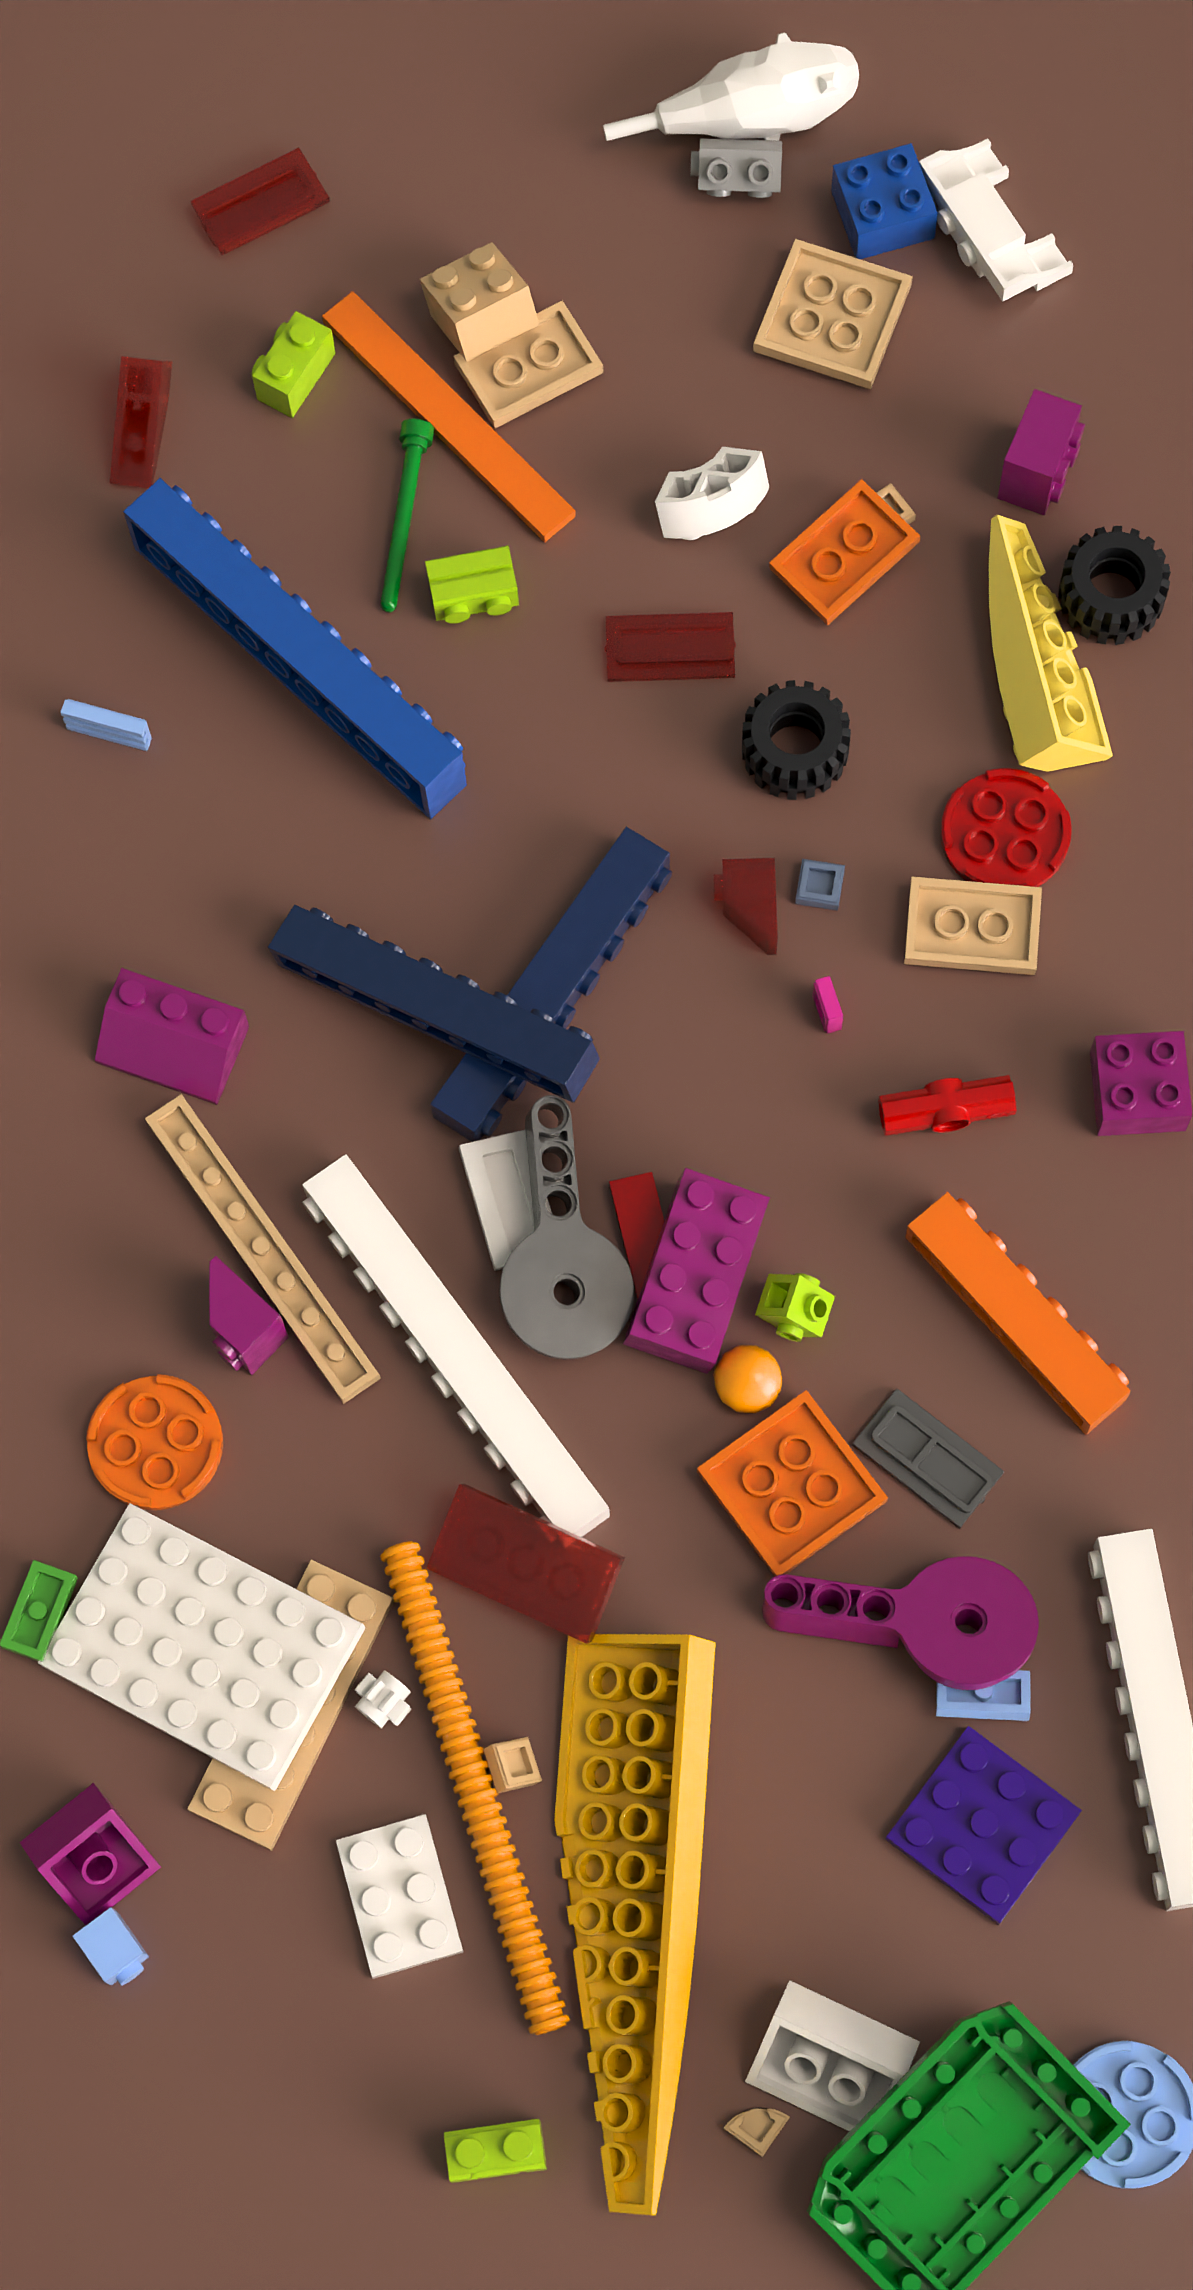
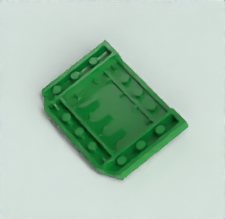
M1008 2001L959 2018L823 2159L807 2212L883 2290H966L1093 2156L1099 2159L1131 2124L1020 2010Z

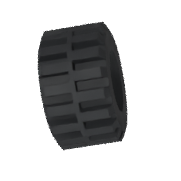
M1113 526L1112 532H1106L1104 527L1097 528L1093 538L1086 533L1079 539L1078 546L1073 544L1068 552L1060 580L1058 598L1061 599L1062 614H1069L1067 623L1073 629L1080 626V635L1086 639L1092 634L1098 637L1097 643L1106 644L1107 639H1114L1115 645L1124 644L1127 636L1132 641L1141 638L1143 629L1149 632L1154 627L1156 618H1160L1170 585L1168 580L1171 573L1169 564H1164L1166 555L1162 548L1154 550L1155 541L1149 536L1144 540L1139 538V530L1131 528L1130 533L1122 532V526ZM1104 573L1120 574L1134 584L1137 592L1124 598L1108 597L1100 593L1094 587L1091 580Z
M795 680L786 681V687L782 689L776 683L768 687V696H765L763 693L757 695L754 698V707L749 706L745 713V722H743L742 759L746 760L745 769L749 776L755 774V783L761 789L765 785H769V794L776 797L779 796L780 792L788 793L787 799L796 800L797 793H804L805 798L808 799L815 797L816 788H819L824 793L831 788V779L838 781L842 775L843 766L847 764L851 735L848 713H842L843 704L838 697L830 700V691L823 686L819 691L814 690L813 682L805 681L804 687L796 686ZM800 726L812 731L821 743L808 753L789 754L780 750L771 738L783 728Z

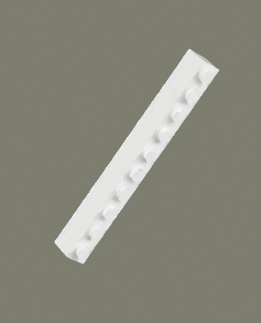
M347 1154L303 1183L307 1199L302 1203L307 1212L317 1224L322 1220L325 1221L333 1232L328 1236V1239L342 1258L349 1254L358 1266L353 1273L368 1293L375 1289L384 1301L379 1308L393 1328L401 1324L410 1336L405 1343L416 1360L422 1363L427 1359L436 1372L431 1376V1379L446 1399L451 1395L455 1397L462 1407L457 1414L471 1434L479 1430L486 1439L488 1445L483 1448L485 1453L498 1470L505 1466L514 1477L515 1481L510 1483V1486L525 1506L532 1502L542 1515L536 1521L548 1539L554 1542L559 1538L564 1547L567 1548L609 1518L608 1505Z

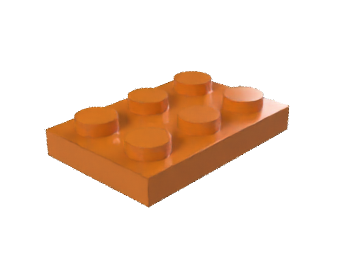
M861 479L769 562V567L828 626L920 542V535Z

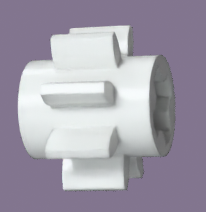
M385 1670L378 1679L368 1672L354 1689L362 1697L355 1705L356 1709L381 1729L388 1720L398 1726L411 1710L410 1706L404 1701L411 1691Z

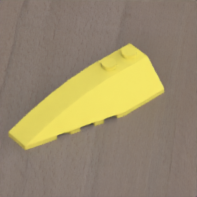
M996 515L991 519L989 547V613L992 647L999 689L1004 704L1003 712L1009 723L1014 742L1013 750L1019 765L1049 772L1107 760L1113 754L1092 678L1087 668L1079 669L1072 653V650L1078 647L1071 631L1063 632L1056 612L1062 608L1056 594L1052 593L1042 583L1040 577L1046 571L1025 523Z

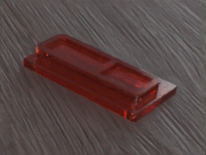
M298 147L192 200L191 205L211 242L217 247L222 256L329 203L330 198L317 178L316 172L312 170Z
M733 612L606 616L607 645L605 646V652L607 653L608 682L735 678L734 654L736 643L734 641Z

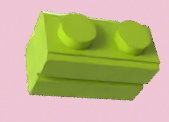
M508 545L425 561L436 621L445 620L447 623L452 624L461 623L469 619L471 614L487 612L489 615L497 616L508 613L513 606H519L517 583Z
M540 2119L444 2132L448 2174L451 2183L519 2174L520 2172L547 2170Z

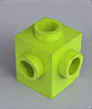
M769 1273L755 1315L776 1327V1334L782 1338L800 1342L802 1337L822 1338L835 1296L819 1287L820 1281L810 1275L795 1273V1275Z

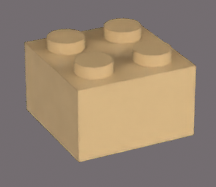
M493 242L477 248L460 259L420 278L431 317L466 361L539 324L529 286Z

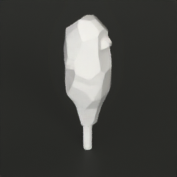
M785 32L777 34L774 45L758 51L745 52L719 62L705 77L693 86L657 103L653 113L604 124L605 139L609 141L659 129L665 135L707 134L722 139L763 138L768 141H779L782 133L811 129L840 109L852 98L858 86V65L853 54L845 47L821 43L794 42L789 39Z

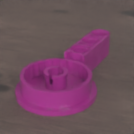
M970 1556L952 1557L938 1561L921 1571L907 1586L901 1589H887L788 1574L778 1575L766 1584L762 1606V1615L766 1624L772 1629L782 1632L893 1648L898 1647L899 1639H901L909 1655L926 1675L944 1686L959 1690L984 1689L1015 1674L1029 1659L1039 1630L1036 1604L1025 1584L1004 1566L987 1559ZM785 1598L793 1602L794 1605L783 1608L777 1606L773 1601ZM832 1605L838 1608L840 1612L827 1614L821 1611L819 1607ZM876 1611L884 1615L885 1619L874 1621L869 1619L865 1613ZM967 1624L974 1627L977 1632L966 1634L961 1632L957 1626Z

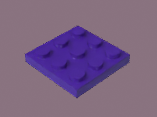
M968 1725L886 1836L885 1840L999 1925L1082 1810Z

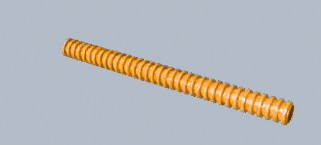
M413 1541L399 1543L385 1549L381 1553L380 1558L382 1562H387L388 1566L385 1567L384 1571L386 1575L392 1578L388 1584L391 1589L396 1591L393 1595V1600L396 1603H400L397 1612L399 1616H404L405 1619L401 1625L403 1629H408L409 1632L405 1638L408 1643L413 1645L410 1649V1654L417 1658L414 1667L416 1670H421L422 1673L418 1679L419 1683L426 1686L422 1692L424 1697H429L430 1702L427 1704V1708L429 1711H433L435 1715L431 1718L432 1724L438 1725L439 1728L435 1732L436 1737L443 1740L440 1749L441 1752H446L448 1756L444 1762L446 1766H451L452 1769L448 1775L451 1780L456 1782L453 1791L455 1794H460L461 1799L457 1801L458 1807L465 1810L462 1820L468 1822L470 1826L466 1829L467 1835L473 1836L474 1839L470 1845L473 1850L478 1852L475 1861L478 1864H482L483 1869L479 1871L480 1877L487 1880L484 1890L490 1892L492 1896L488 1899L490 1906H495L496 1909L492 1915L494 1920H499L500 1922L497 1931L498 1934H504L505 1940L501 1944L503 1948H508L510 1953L506 1956V1960L509 1963L512 1962L514 1966L510 1972L512 1977H517L518 1983L515 1984L516 1991H521L523 1995L519 2001L521 2005H526L527 2008L524 2017L526 2020H531L532 2026L528 2028L529 2033L536 2036L566 2026L570 2018L569 2015L563 2014L562 2009L566 2006L564 2000L559 2001L557 1994L561 1992L560 1986H554L553 1980L557 1977L555 1972H550L548 1967L552 1964L551 1958H545L544 1951L548 1948L546 1943H541L539 1939L543 1933L541 1929H536L535 1923L539 1920L537 1915H532L530 1910L534 1907L533 1901H527L526 1898L529 1888L527 1886L523 1887L521 1882L525 1879L524 1873L518 1872L517 1869L521 1864L520 1860L513 1857L516 1847L514 1844H509L508 1841L512 1835L509 1830L504 1828L507 1819L505 1816H500L499 1811L503 1809L502 1803L495 1800L498 1793L496 1788L491 1787L493 1779L491 1774H487L486 1771L489 1766L487 1761L482 1759L484 1747H479L477 1743L481 1737L479 1733H474L473 1730L476 1726V1721L469 1718L472 1709L471 1706L465 1705L464 1702L468 1696L466 1692H461L460 1689L463 1685V1680L456 1677L459 1668L458 1665L452 1664L451 1661L455 1655L453 1651H448L447 1648L450 1644V1639L443 1636L446 1627L445 1624L439 1623L438 1620L442 1617L440 1610H435L434 1607L438 1603L437 1598L430 1595L433 1586L431 1583L426 1582L429 1573L426 1569H422V1565L425 1563L424 1557L417 1554L421 1549L420 1545Z

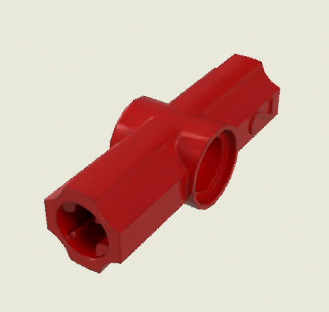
M1010 1075L962 1082V1079L944 1078L926 1084L923 1089L879 1096V1116L885 1136L930 1128L936 1133L952 1132L969 1126L973 1121L1015 1115L1017 1111L1016 1096Z

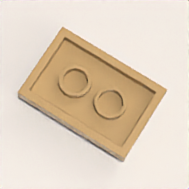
M563 300L536 313L539 324L467 361L460 353L454 356L455 366L494 429L603 373L602 362Z
M911 877L904 964L1035 975L1037 970L1042 887Z

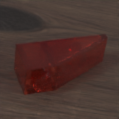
M121 356L110 483L144 488H149L153 485L169 402L172 361Z

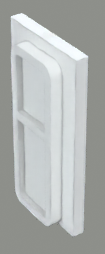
M525 1130L500 1136H491L487 1139L461 1144L458 1147L494 1271L503 1269L512 1251L521 1241L534 1232ZM546 1198V1208L552 1214L548 1198Z

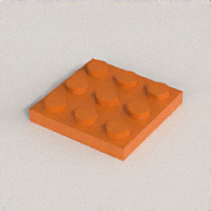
M807 1390L697 1467L699 1476L774 1577L788 1574L888 1501L887 1495Z

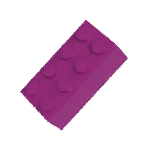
M688 1168L684 1169L677 1181L623 1345L706 1374L709 1373L716 1364L770 1197Z

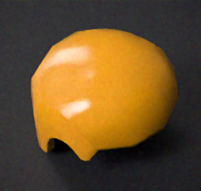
M738 1345L724 1352L714 1368L713 1377L716 1392L722 1402L736 1412L757 1413L770 1407L781 1392L782 1376L779 1364L769 1351L757 1345Z

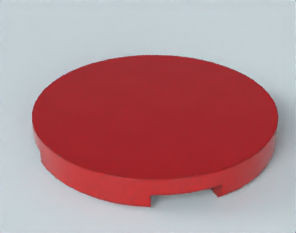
M1013 768L987 770L984 774L976 776L960 788H957L946 804L941 823V842L948 862L961 878L971 882L1039 887L1047 882L1063 864L1072 834L1069 812L1058 795L1049 787V783L1035 774Z

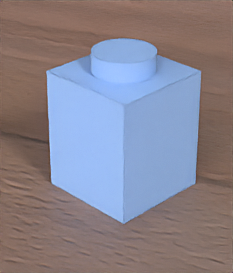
M112 1907L73 1935V1938L101 1978L111 1986L117 1981L123 1986L133 1980L144 1970L141 1963L149 1958V1955L118 1911Z

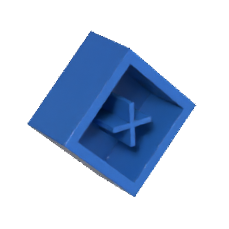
M912 143L833 165L831 192L855 258L864 259L935 238L938 213Z

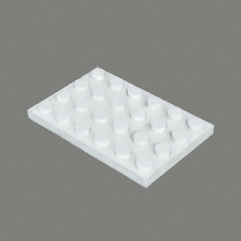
M129 1503L54 1633L43 1662L38 1661V1664L275 1791L366 1627L359 1621Z

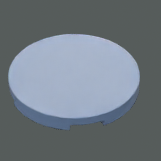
M1133 2041L1107 2043L1094 2048L1079 2058L1073 2066L1131 2124L1099 2159L1093 2156L1081 2170L1096 2181L1112 2187L1125 2189L1154 2185L1178 2171L1189 2158L1193 2149V2083L1177 2061L1152 2046Z

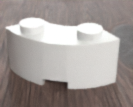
M722 447L713 459L700 467L687 471L669 472L655 501L664 538L695 540L703 535L727 528L752 513L769 490L762 451Z

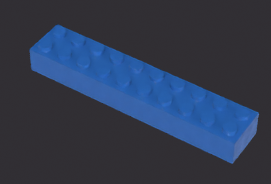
M159 478L123 511L134 548L431 820L467 786L466 765L463 761V747L460 742L447 731L443 734L432 725L433 720L420 705L415 703L411 706L401 697L402 692L393 680L387 676L380 678L370 669L372 667L370 661L361 651L356 648L350 651L341 643L342 638L330 623L327 621L319 623L310 614L312 612L310 607L299 595L294 593L290 596L280 587L282 584L273 571L266 566L260 569L250 560L252 556L246 547L236 539L230 542L221 533L220 525L207 512H204L202 515L191 506L193 503L189 496L179 486L175 485L171 488Z

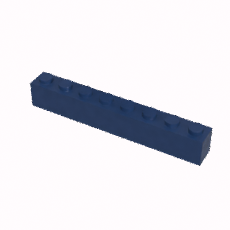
M626 826L507 996L512 998L518 1007L528 1012H531L532 1009L543 1011L554 1019L555 1024L567 1028L576 1013V1009L573 1006L582 994L587 997L594 990L600 979V974L597 972L606 960L612 962L617 957L625 941L622 939V936L630 925L635 928L640 924L649 907L645 903L654 891L661 893L672 876V871L669 870L670 853ZM466 1053L431 1102L433 1118L471 1142L479 1141L484 1134L488 1137L493 1134L503 1116L499 1112L508 1099L515 1101L519 1097L527 1081Z
M294 904L268 946L280 967L572 1103L577 1099L600 1060L592 1042L593 1038L582 1029L575 1026H570L569 1029L563 1028L555 1024L552 1017L538 1009H532L531 1012H528L518 1007L512 998L501 992L496 991L491 995L480 990L476 982L464 975L458 974L454 978L443 973L439 965L427 958L422 957L417 961L406 956L405 951L392 942L384 941L380 944L371 940L365 931L355 925L347 924L345 928L336 924L327 913L320 909L312 907L308 911Z

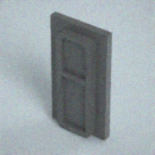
M896 1389L881 1409L872 1416V1420L852 1443L856 1449L959 1529L979 1504L985 1501L986 1495L1005 1472L899 1389Z

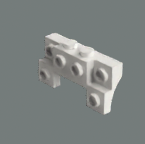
M989 139L960 150H940L919 161L930 194L938 204L937 222L941 230L946 235L951 234L957 243V250L963 263L968 267L972 266L979 278L986 276L1002 302L1032 286L1036 291H1039L1072 273L1073 263L1071 260L1066 261L1055 245V237L1052 233L1034 242L1024 244L1026 234L993 187V185L1008 178L1009 169L1006 165H1001L990 148L991 142Z

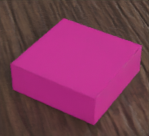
M830 976L815 980L812 997L824 1032L826 1031L828 1034L842 1030L843 1013Z

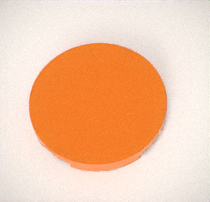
M161 1374L138 1378L125 1384L122 1383L110 1391L95 1409L89 1422L86 1437L90 1465L100 1484L120 1502L126 1505L131 1503L144 1510L172 1508L195 1497L213 1478L220 1463L223 1450V1433L220 1420L207 1397L192 1384L174 1376Z

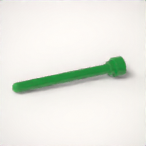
M406 419L401 423L399 441L402 443L405 456L380 606L385 612H393L397 607L422 454L427 452V448L432 445L434 426L421 419Z

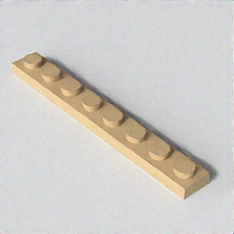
M179 1095L147 1116L145 1120L152 1132L342 1403H346L381 1378L377 1370L183 1095Z

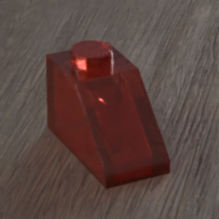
M775 858L722 859V874H714V901L723 900V916L767 955H777Z

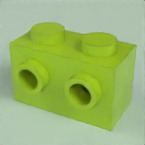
M295 311L288 323L283 322L275 333L273 346L267 355H261L253 366L251 375L257 400L293 418L336 354L332 329Z

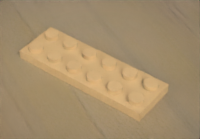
M310 1560L297 1590L359 1621L366 1627L276 1790L273 1791L212 1758L187 1809L189 1812L270 1851L273 1850L394 1602L393 1597L313 1560Z

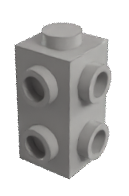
M700 139L699 151H691V177H699L698 190H707V194L710 196L723 197L731 195V191H748V196L766 198L772 196V192L781 191L782 141Z

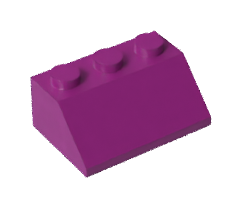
M121 968L105 1005L95 1062L218 1105L248 1032L249 1024L243 1009Z

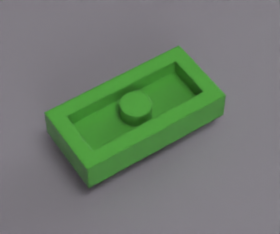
M33 1560L0 1641V1647L35 1661L43 1662L54 1633L62 1621L78 1577L75 1574Z

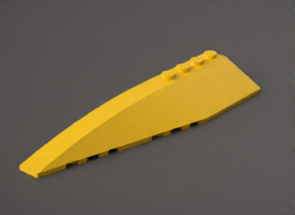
M568 1634L554 1820L556 1835L562 1838L564 1858L560 1859L562 1877L568 1881L571 1905L567 1906L569 1925L574 1926L577 1948L573 1950L583 2028L589 2031L591 2052L587 2053L589 2071L595 2074L598 2101L594 2102L596 2121L602 2124L604 2145L600 2150L609 2212L656 2216L681 2068L698 1915L715 1642L690 1634Z

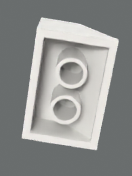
M789 1980L745 2082L845 2130L851 2131L909 2071L920 2041Z

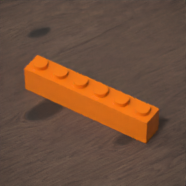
M949 1192L945 1193L907 1226L905 1238L1079 1429L1087 1435L1127 1400L1131 1392L1127 1387L1129 1384L1127 1377L1115 1364L1110 1363L1107 1365L1096 1353L1098 1351L1096 1343L1085 1331L1079 1330L1076 1332L1065 1320L1068 1315L1056 1299L1051 1296L1046 1299L1035 1287L1037 1281L1033 1274L1023 1264L1019 1263L1016 1266L1005 1254L1007 1248L1002 1240L992 1231L985 1233L974 1221L977 1219V1216L970 1205L962 1198L955 1200Z

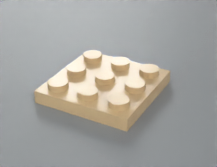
M795 239L753 343V352L871 389L911 288L913 276Z

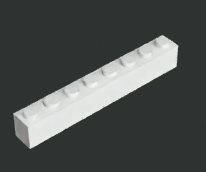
M1153 1529L1098 1537L1093 1545L1094 1551L1088 1552V1562L1092 1578H1100L1103 1596L1097 1597L1098 1613L1102 1624L1109 1623L1112 1641L1106 1642L1107 1658L1111 1670L1118 1669L1121 1687L1115 1688L1116 1703L1119 1714H1127L1130 1733L1124 1734L1126 1753L1129 1761L1136 1760L1140 1779L1133 1780L1135 1798L1138 1807H1146L1149 1825L1143 1826L1144 1843L1148 1854L1155 1853L1158 1872L1152 1873L1154 1893L1157 1901L1164 1900L1166 1911L1193 1907V1724Z

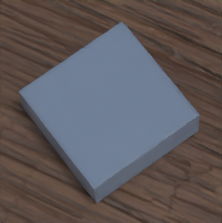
M802 859L795 904L838 911L845 865Z

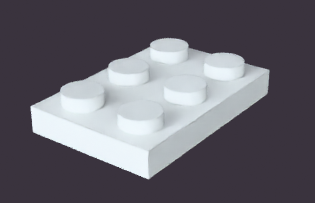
M426 1814L336 1840L373 1979L464 1952Z

